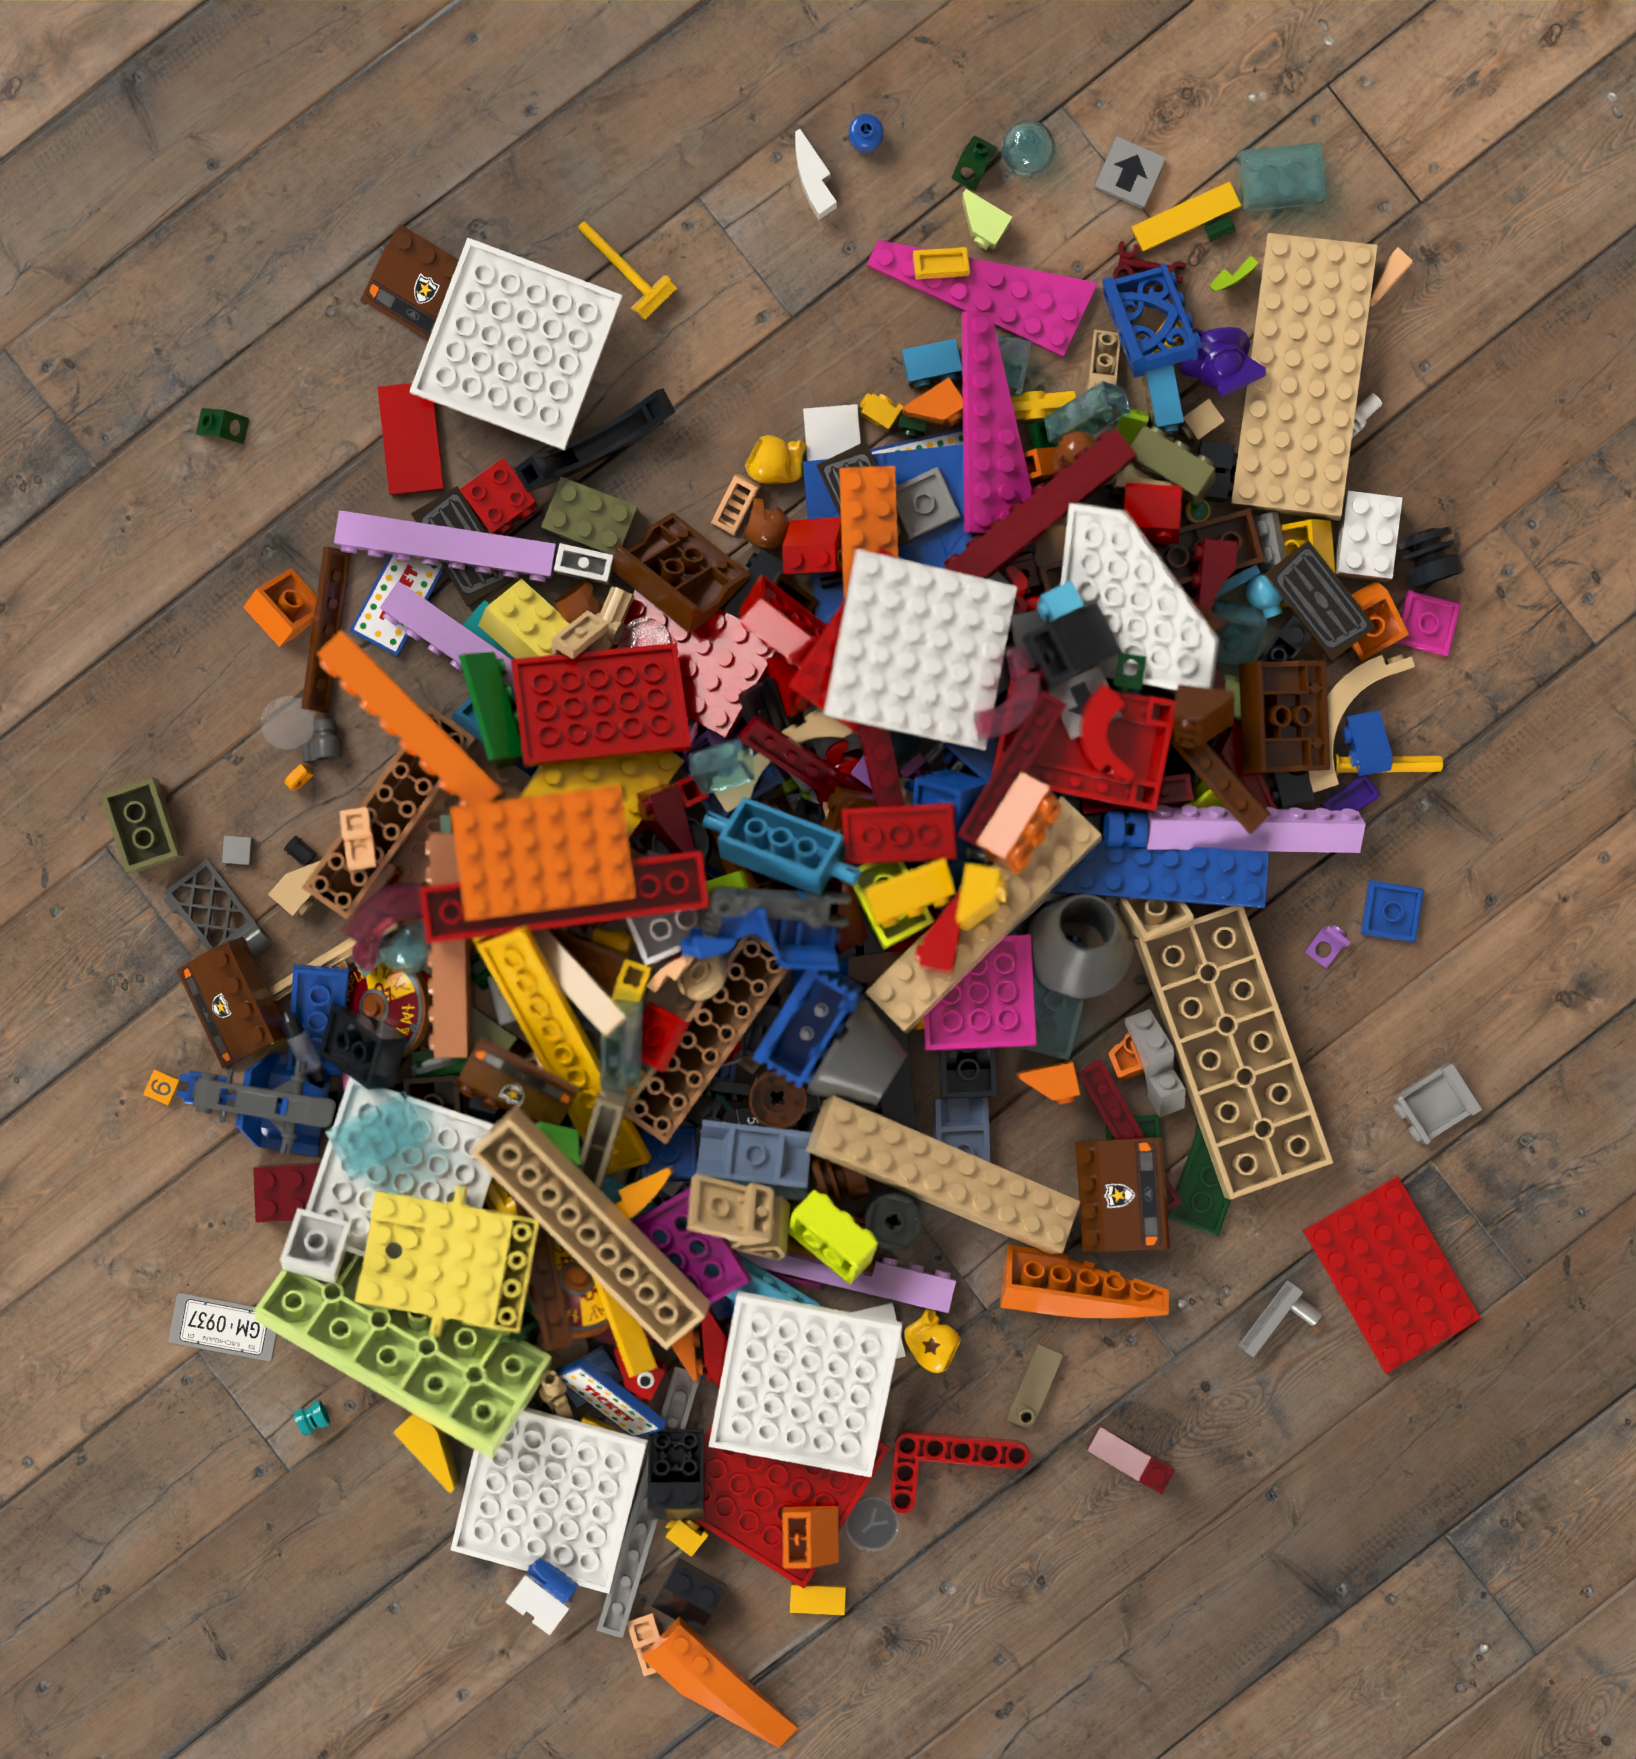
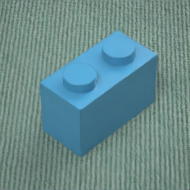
M956 338L902 350L908 386L915 385V389L928 387L931 385V381L941 380L942 382L950 378L953 382L958 379L957 376L962 374Z

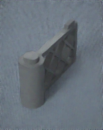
M209 859L204 860L164 892L167 895L163 899L173 913L177 910L208 951L215 948L209 941L210 929L224 930L223 941L217 946L226 941L244 937L253 958H256L273 944L268 934L255 921ZM208 868L213 875L211 886L197 885L199 873ZM193 879L192 884H187L190 880ZM217 881L222 888L216 887ZM182 887L192 888L190 903L179 902L174 893ZM197 888L211 890L209 905L195 904ZM215 891L227 893L229 896L227 908L213 906ZM233 903L237 906L238 909L232 908ZM183 906H188L189 911L187 912ZM194 907L208 909L206 925L196 924L192 919ZM213 910L227 911L225 927L211 925ZM232 912L242 913L248 921L239 929L229 928ZM199 927L205 928V933ZM229 931H234V933H232V934L228 937Z

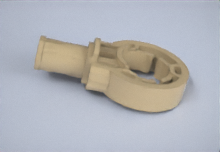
M544 1372L541 1376V1384L538 1387L541 1399L547 1404L553 1415L572 1419L573 1414L565 1395L567 1390L565 1383L556 1376V1372Z

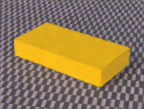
M967 247L913 251L915 280L970 275Z
M791 1583L790 1613L845 1615L846 1586L807 1584L803 1589L797 1584Z

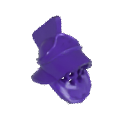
M1223 327L1211 329L1207 332L1198 328L1192 329L1193 333L1197 332L1199 335L1201 348L1197 349L1198 360L1192 361V359L1182 361L1180 370L1183 375L1200 379L1211 388L1218 387L1219 396H1226L1266 376V368L1247 356L1251 344L1247 333L1242 329Z

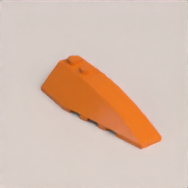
M1007 1245L1001 1282L1000 1308L1078 1318H1138L1168 1315L1169 1313L1168 1289L1137 1278L1133 1280L1123 1278L1120 1275L1121 1273L1111 1269L1109 1272L1094 1268V1263L1085 1260L1084 1263L1069 1259L1070 1255L1065 1253L1051 1255L1036 1248Z
M680 1616L641 1656L681 1695L778 1748L798 1729L794 1722Z

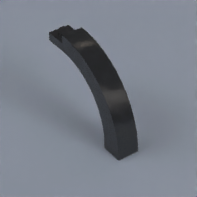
M664 388L658 389L608 423L568 442L565 451L553 448L532 455L514 469L527 492L558 482L560 477L567 478L625 449L663 425V421L675 414L676 411Z

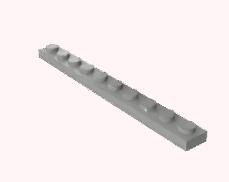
M675 1365L660 1415L666 1421L663 1429L686 1428L699 1383H695L687 1370L681 1366ZM648 1459L621 1546L609 1594L607 1593L596 1630L620 1638L624 1636L658 1520H649L647 1511Z

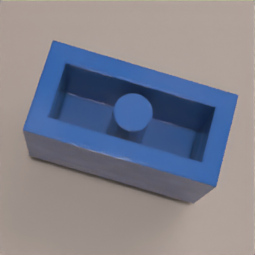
M1380 711L1347 716L1346 727L1342 728V734L1345 744H1350L1349 760L1352 767L1356 766L1358 776L1390 771L1393 755Z

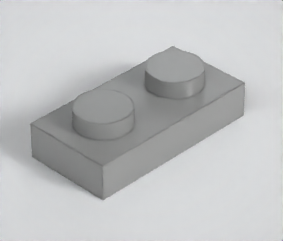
M1269 512L1253 517L1264 557V562L1259 564L1260 571L1270 570L1287 557L1278 512Z

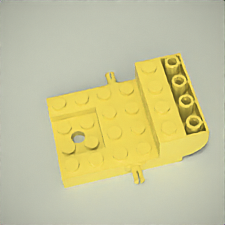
M456 1185L454 1201L451 1202L375 1191L370 1217V1229L355 1302L426 1314L432 1318L429 1334L441 1336L443 1320L447 1319L463 1320L465 1324L519 1333L539 1222L530 1217L471 1207L465 1203L467 1186H462L460 1197L461 1185ZM396 1242L402 1247V1254L399 1258L393 1259L388 1256L387 1247L390 1243Z

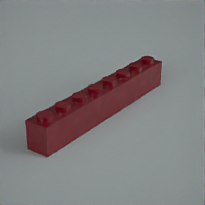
M1116 428L1112 432L1109 430L1104 431L1096 438V445L1091 449L1085 447L1074 456L1076 461L1068 467L1063 465L1052 474L1054 479L1046 485L1041 483L1030 492L1032 496L1023 503L1020 500L1008 510L1011 514L1003 520L998 518L987 527L989 531L981 538L978 535L972 538L965 545L967 549L960 555L955 553L944 562L945 567L943 569L988 580L1066 517L1069 513L1070 503L1082 504L1138 458L1137 454Z

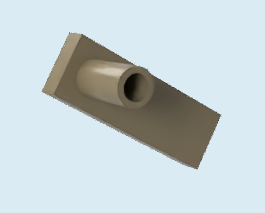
M1037 1343L1006 1420L1032 1431L1062 1360L1063 1353Z

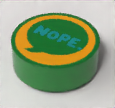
M1205 498L1199 507L1190 501L1184 507L1185 519L1190 524L1209 520L1212 514V507Z

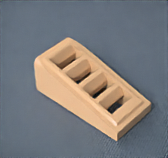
M1398 247L1391 254L1371 293V306H1374L1412 264L1413 260Z
M741 474L734 475L711 524L735 536L762 486ZM738 485L751 490L750 493L747 494L737 489ZM733 494L744 499V505L732 499ZM729 504L740 510L739 515L727 509V505ZM722 514L736 520L734 525L722 519Z

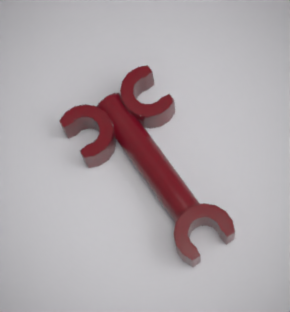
M1121 241L1117 249L1120 256L1118 266L1113 271L1112 277L1114 280L1117 279L1118 273L1121 271L1126 272L1128 276L1133 275L1132 269L1140 271L1151 270L1160 267L1161 263L1135 259L1139 250L1138 244H1134L1131 253H1126L1123 249L1124 241ZM1182 261L1167 265L1169 272H1174L1177 268L1185 269L1186 263ZM1175 275L1177 284L1182 283L1184 278Z

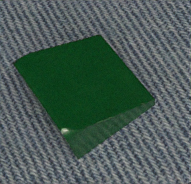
M479 951L470 958L471 978L481 990H485L489 987L488 977L493 975Z

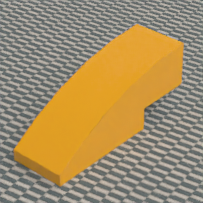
M673 1165L618 1190L622 1200L614 1203V1205L628 1219L635 1216L666 1185L674 1172Z

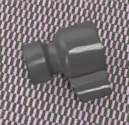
M335 719L313 721L314 732L317 733V738L302 745L303 762L309 763L341 758L340 739L334 735L336 730Z

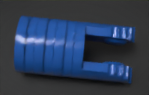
M539 1558L532 1565L528 1566L527 1572L562 1604L571 1597L578 1587L577 1582H574L572 1578L568 1577L558 1567L555 1568L544 1559Z

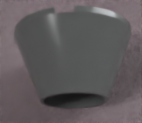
M1071 894L1054 898L1043 904L1032 915L1026 927L1025 935H1031L1033 975L1049 990L1069 995V998H1092L1110 991L1124 978L1131 964L1133 943L1130 930L1121 915L1099 897ZM1069 922L1089 924L1100 933L1104 945L1096 949L1076 947L1064 937L1060 927Z
M864 998L846 1023L844 1030L818 1068L806 1092L811 1095L828 1098L836 1096L845 1101L876 1106L904 1063L908 1053L870 1000Z

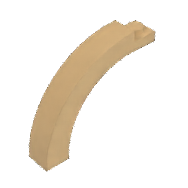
M1403 654L1387 659L1388 664L1386 665L1383 655H1380L1352 669L1329 689L1327 699L1330 770L1304 771L1305 774L1309 773L1313 793L1339 785L1334 767L1333 746L1338 724L1346 708L1370 684L1414 668L1415 665L1412 657L1404 659Z

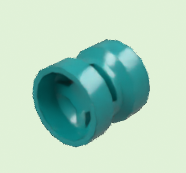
M321 1400L313 1402L307 1409L300 1408L294 1411L295 1421L303 1436L313 1433L314 1429L318 1427L325 1428L331 1424L328 1412Z

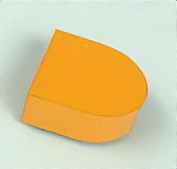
M300 764L287 776L284 783L290 790L295 791L307 783L314 776L315 772L309 766Z

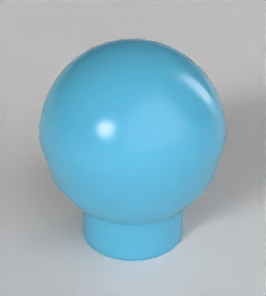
M1262 573L1248 582L1246 598L1253 608L1260 611L1262 619H1267L1283 612L1280 604L1282 598L1264 576L1265 573Z

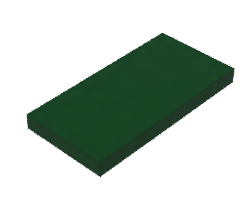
M1198 1124L1175 1190L1182 1203L1168 1210V1219L1218 1237L1231 1200L1224 1198Z

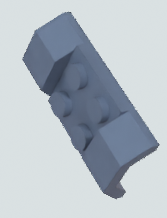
M988 1097L934 1099V1139L990 1162Z
M703 1120L696 1174L714 1178L807 1188L810 1152L806 1151L812 1133Z

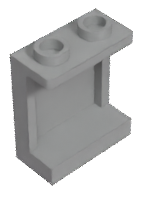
M1448 1062L1392 1097L1396 1103L1393 1105L1394 1110L1401 1119L1406 1118L1411 1126L1408 1128V1131L1416 1143L1420 1141L1425 1145L1465 1117L1475 1115L1482 1110L1453 1063Z

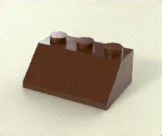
M1178 684L1173 714L1174 742H1178L1180 746L1188 748L1195 747V745L1202 746L1233 724L1235 691Z

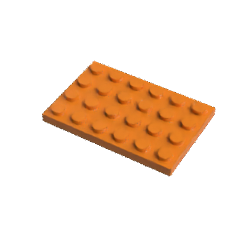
M620 785L451 808L466 921L636 898Z

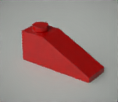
M960 888L925 935L923 944L917 945L915 961H919L921 969L954 974L962 931L956 920L962 888Z
M709 1307L706 1317L700 1321L702 1356L705 1365L703 1373L710 1383L714 1381L718 1388H720L729 1337Z

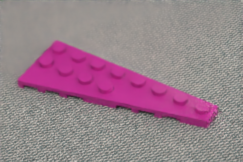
M881 240L877 241L867 263L868 268L963 312H990L995 327L1062 358L1097 286V283L1093 281L969 258V276L915 280L913 251L928 249Z
M965 311L962 312L964 530L968 534H986L989 531L987 527L998 518L1003 520L1011 514L1008 510L1020 500L1024 503L1032 496L1030 494L1032 487L992 314L990 312Z

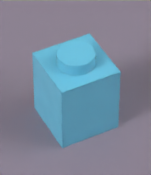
M1069 581L1042 594L1038 600L1039 605H1037V609L1041 618L1050 623L1082 609L1084 604L1072 581Z

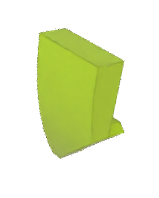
M1250 256L1233 276L1226 269H1223L1209 287L1214 292L1234 287L1245 279L1259 262Z

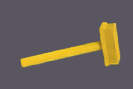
M585 221L578 226V230L644 294L631 307L642 319L646 320L677 289L666 275H663L651 287Z

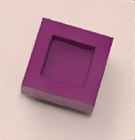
M919 753L898 773L904 779L909 777L915 779L926 770L923 765L927 761Z

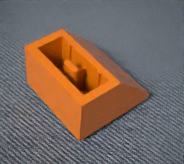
M838 1506L783 1507V1568H814L839 1563Z

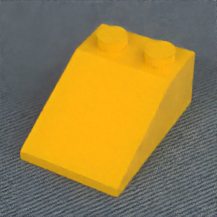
M412 1413L393 1433L443 1487L451 1493L460 1482L447 1434Z

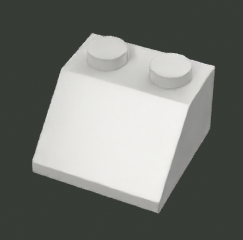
M298 1208L280 1258L282 1270L336 1284L345 1257L351 1222Z

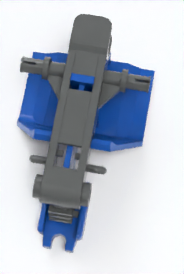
M716 887L709 894V910L705 909L706 916L703 915L702 917L704 923H700L701 928H691L689 938H681L680 941L682 955L703 959L727 953L736 944V939L745 937L748 934H756L769 943L778 964L782 967L839 971L837 953L834 950V946L839 944L840 930L836 926L846 927L849 921L845 915L830 914L829 909L832 903L850 904L851 897L848 893L841 891L824 890L818 896L805 890L801 891L800 888L796 891Z
M271 1052L245 1071L243 1085L232 1083L233 1069L228 1070L227 1077L201 1071H189L188 1074H180V1080L187 1081L189 1089L187 1091H177V1096L184 1098V1103L195 1105V1111L212 1114L213 1109L221 1110L220 1123L225 1122L227 1111L238 1113L236 1127L255 1147L280 1150V1153H286L287 1155H292L293 1152L318 1156L322 1127H328L333 1123L336 1109L335 1101L327 1098L331 1075L327 1074L324 1087L318 1088L309 1084L305 1076L308 1062L302 1061L301 1066V1060H296L295 1071H286L287 1054ZM227 1099L236 1100L235 1106H233L232 1101H229V1104H226Z

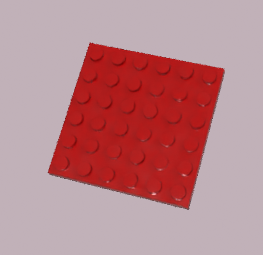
M712 1422L704 1435V1519L691 1520L804 1589L817 1567L783 1568V1507L838 1506L839 1533L888 1453L890 1446L880 1440L878 1441L872 1476L867 1477L709 1447Z

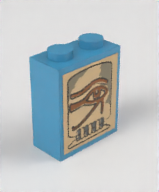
M1171 364L1146 371L1145 375L1140 377L1146 411L1149 415V427L1151 429L1152 426H1155L1169 437L1174 436V432L1178 431L1184 423L1174 367Z

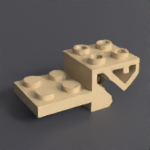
M695 1174L692 1177L687 1229L730 1239V1248L732 1250L777 1261L787 1256L790 1204L783 1196H775L771 1187L755 1183L743 1186Z

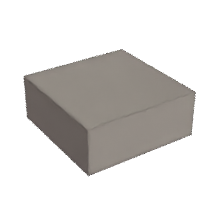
M224 836L222 863L251 865L253 838Z

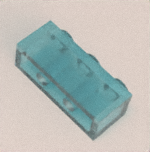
M1101 381L1046 416L1044 422L1048 442L1058 445L1061 437L1073 431H1083L1093 436L1129 414L1130 410L1125 388Z
M617 999L614 1000V1003L623 1011L627 1018L608 1037L601 1033L600 1087L626 1091L641 1084L643 1002Z

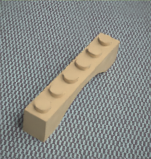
M818 709L804 717L806 723L798 728L793 724L782 731V733L797 743L822 738L844 739L854 732L833 717L823 715L824 711L820 713ZM760 753L753 757L747 754L735 762L737 767L727 773L724 769L711 777L713 783L709 786L727 813L735 810L743 797L751 799L755 785L763 771L772 761Z

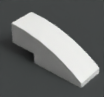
M799 129L795 132L798 173L807 200L818 220L837 209V201L825 185V183L831 180V173Z

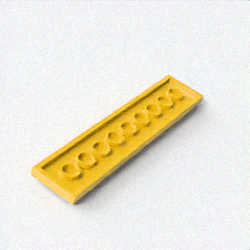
M527 925L511 933L480 939L476 946L543 1069L581 1088L567 1113L583 1142H585L594 1107L603 1086L615 1088ZM625 1115L607 1174L646 1164L651 1159V1155L632 1120Z

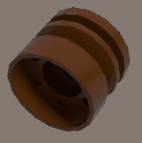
M773 1068L772 1070L763 1071L754 1079L749 1091V1105L752 1114L759 1123L768 1128L782 1129L790 1127L800 1120L806 1109L807 1097L804 1085L800 1088L796 1087L795 1084L797 1082L795 1080L788 1082L785 1080L787 1075L779 1076L776 1074L778 1070ZM773 1091L775 1093L783 1092L782 1098L784 1101L782 1103L779 1101L771 1102L773 1099L771 1093Z
M810 1154V1174L815 1190L819 1194H825L829 1197V1195L835 1193L839 1205L843 1204L842 1191L844 1190L848 1191L852 1200L870 1196L864 1175L825 1159L824 1163L819 1164L817 1155Z

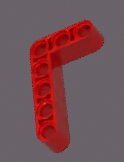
M904 1430L896 1436L894 1443L890 1488L891 1506L894 1511L900 1514H907L914 1508L919 1460L1020 1469L1029 1462V1451L1026 1445L1019 1440ZM905 1438H910L915 1442L914 1448L910 1451L902 1450L899 1446L900 1442ZM931 1441H939L942 1444L940 1452L930 1453L927 1450V1445ZM959 1443H965L970 1448L969 1452L964 1456H959L954 1452L956 1445ZM994 1446L997 1449L994 1457L985 1458L982 1456L984 1447ZM1014 1448H1020L1024 1451L1023 1457L1018 1461L1009 1458L1010 1451ZM906 1465L912 1468L913 1472L908 1478H901L897 1474L901 1466ZM900 1493H905L909 1495L910 1501L908 1504L901 1506L895 1502V1497Z

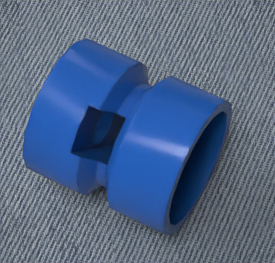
M1106 811L1103 825V838L1106 847H1121L1124 843L1128 847L1144 848L1146 846L1148 836L1146 812L1130 811L1128 815H1124L1122 811ZM1127 823H1129V835H1126Z

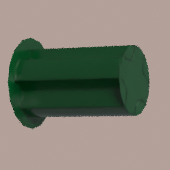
M1229 214L1227 217L1204 227L1209 242L1234 231L1236 233Z

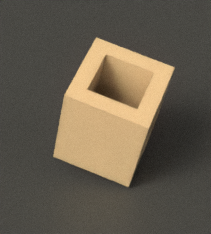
M1208 399L1183 417L1184 423L1180 430L1188 441L1192 439L1196 444L1220 427L1225 420L1211 400Z

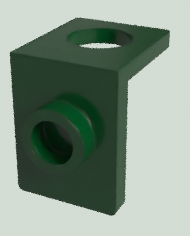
M974 135L961 154L951 178L972 190H976L985 168L996 153L997 147ZM964 167L971 168L975 173V178L966 179L962 175L961 169Z
M201 408L196 434L220 437L244 444L249 418L227 410ZM233 420H237L240 424V431L235 436L230 432V424Z
M1119 652L1115 677L1108 678V683L1116 686L1115 690L1120 692L1132 693V688L1141 690L1147 657ZM1128 660H1134L1138 664V672L1134 676H1127L1123 672V665Z
M527 1297L522 1315L526 1324L520 1327L519 1333L511 1332L499 1339L501 1344L508 1343L514 1339L518 1343L532 1335L529 1330L539 1325V1321L532 1313L533 1308Z

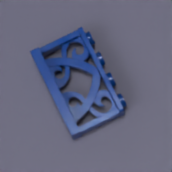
M1166 263L1160 264L1158 268L1114 280L1113 277L1102 279L1104 299L1134 378L1144 376L1146 371L1189 359H1192V361L1198 360L1197 349L1201 348V341L1198 333H1193L1191 329L1193 328L1191 314L1183 309L1185 307L1183 294L1181 291H1176L1177 281L1173 271L1169 272ZM1160 284L1164 288L1162 292L1157 293L1154 291L1155 286H1153L1148 294H1143L1145 287ZM1135 305H1138L1136 312L1129 313L1126 311L1128 308L1135 310ZM1144 306L1167 315L1163 326L1156 334L1145 326H1131L1132 323L1142 316ZM1140 334H1145V338L1143 340H1138L1137 336ZM1175 337H1180L1184 340L1183 345L1174 348H1168L1163 344L1166 341L1167 344L1176 346L1177 342L1173 340ZM1157 348L1160 350L1159 352L1152 353Z

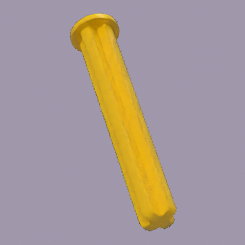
M1334 754V767L1337 776L1339 773H1357L1356 766H1351L1349 757H1339L1338 754ZM1393 756L1391 770L1385 772H1440L1443 769L1442 756Z

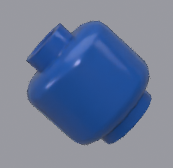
M871 114L859 115L851 121L849 126V142L855 150L861 153L873 152L880 147L883 141L884 128L877 117Z

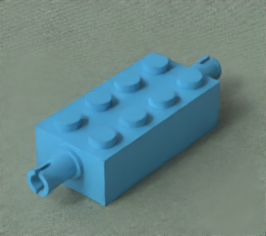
M742 798L730 819L715 814L712 811H708L704 818V828L721 833L718 837L720 858L815 895H821L832 877L848 882L851 885H856V881L860 877V868L840 862L844 856V835L748 798Z

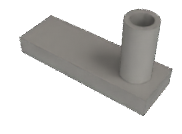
M1287 1280L1238 1346L1254 1358L1289 1310L1293 1311L1311 1326L1319 1321L1322 1313L1300 1296L1303 1291Z

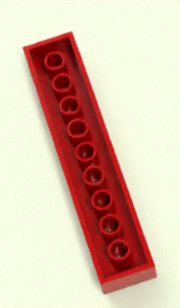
M702 851L630 860L636 898L466 921L461 882L419 887L427 944L506 934L524 925H527L530 931L708 908Z

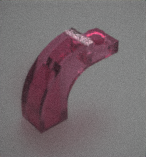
M1023 646L1007 650L1012 686L1006 701L997 708L973 713L978 741L1001 736L1014 730L1029 716L1034 708L1039 692V672L1027 673V669H1030V659L1028 653L1024 652Z
M417 882L396 883L386 886L372 894L355 913L347 934L356 941L352 948L353 960L364 970H375L380 940L384 932L393 923L407 918H423L419 888L422 886Z

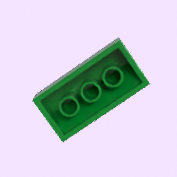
M495 652L458 655L490 763L496 770L522 763L523 754L518 728L517 710L513 711L511 704L515 697L511 684L506 685L503 675L507 674V669L503 658L498 659Z

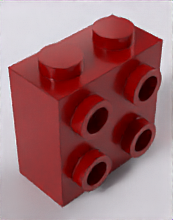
M504 457L459 489L491 534L504 536L514 528L512 524L518 519L526 520L536 512L534 508L538 505L531 494L526 491L524 485Z

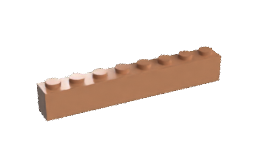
M454 833L430 834V839L426 840V855L430 856V867L426 869L427 884L434 886L460 882ZM470 939L432 944V950L428 951V966L432 967L433 977L429 978L428 982L429 995H433V1006L429 1007V1021L433 1023L434 1034H430L429 1038L430 1050H434V1057H469L472 1053Z

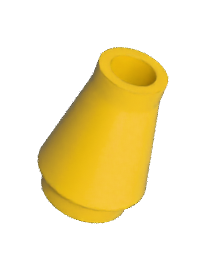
M597 927L592 936V941L628 953L627 957L631 954L635 942L634 937L630 935L629 931Z

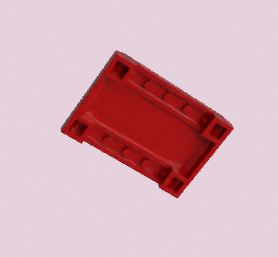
M1017 669L1012 670L992 775L1042 690L1050 694L1037 673ZM1112 690L1125 702V705L1119 710L1122 717L1109 722L1107 742L1114 755L1135 773L1129 782L1123 778L1117 781L1106 771L1109 767L1108 764L1099 772L1087 759L1079 736L1070 740L1060 717L1025 774L1048 786L1052 792L1136 809L1156 811L1172 732L1175 701Z

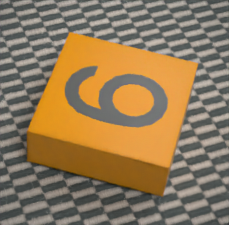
M154 1069L143 1095L170 1105L181 1080Z

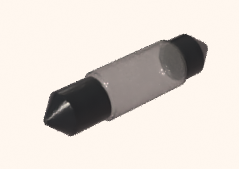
M284 1011L280 1024L296 1060H301V1066L302 1061L308 1062L305 1076L309 1084L323 1088L327 1074L307 1030L304 1029L297 1014Z

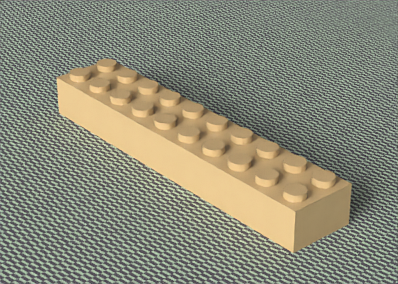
M1063 797L1058 800L1061 807L1057 820L1048 826L1043 842L1034 848L1031 853L1030 862L1024 870L1021 869L1019 874L1015 875L995 863L990 867L1000 869L1002 876L1006 878L1005 881L1008 885L1006 902L1001 901L998 910L968 931H961L954 974L921 969L919 961H915L917 945L923 944V938L931 929L930 927L865 992L906 1034L1102 840V835Z
M836 1096L824 1099L806 1151L1051 1255L1063 1253L1080 1201Z
M517 1106L477 1140L470 1153L665 1349L706 1317L711 1302Z

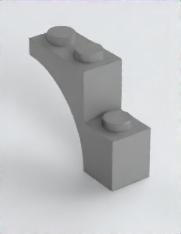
M1148 1009L1125 1018V1026L1133 1039L1144 1069L1148 1099L1159 1117L1184 1109L1185 1087L1173 1069L1174 1048L1153 1013Z

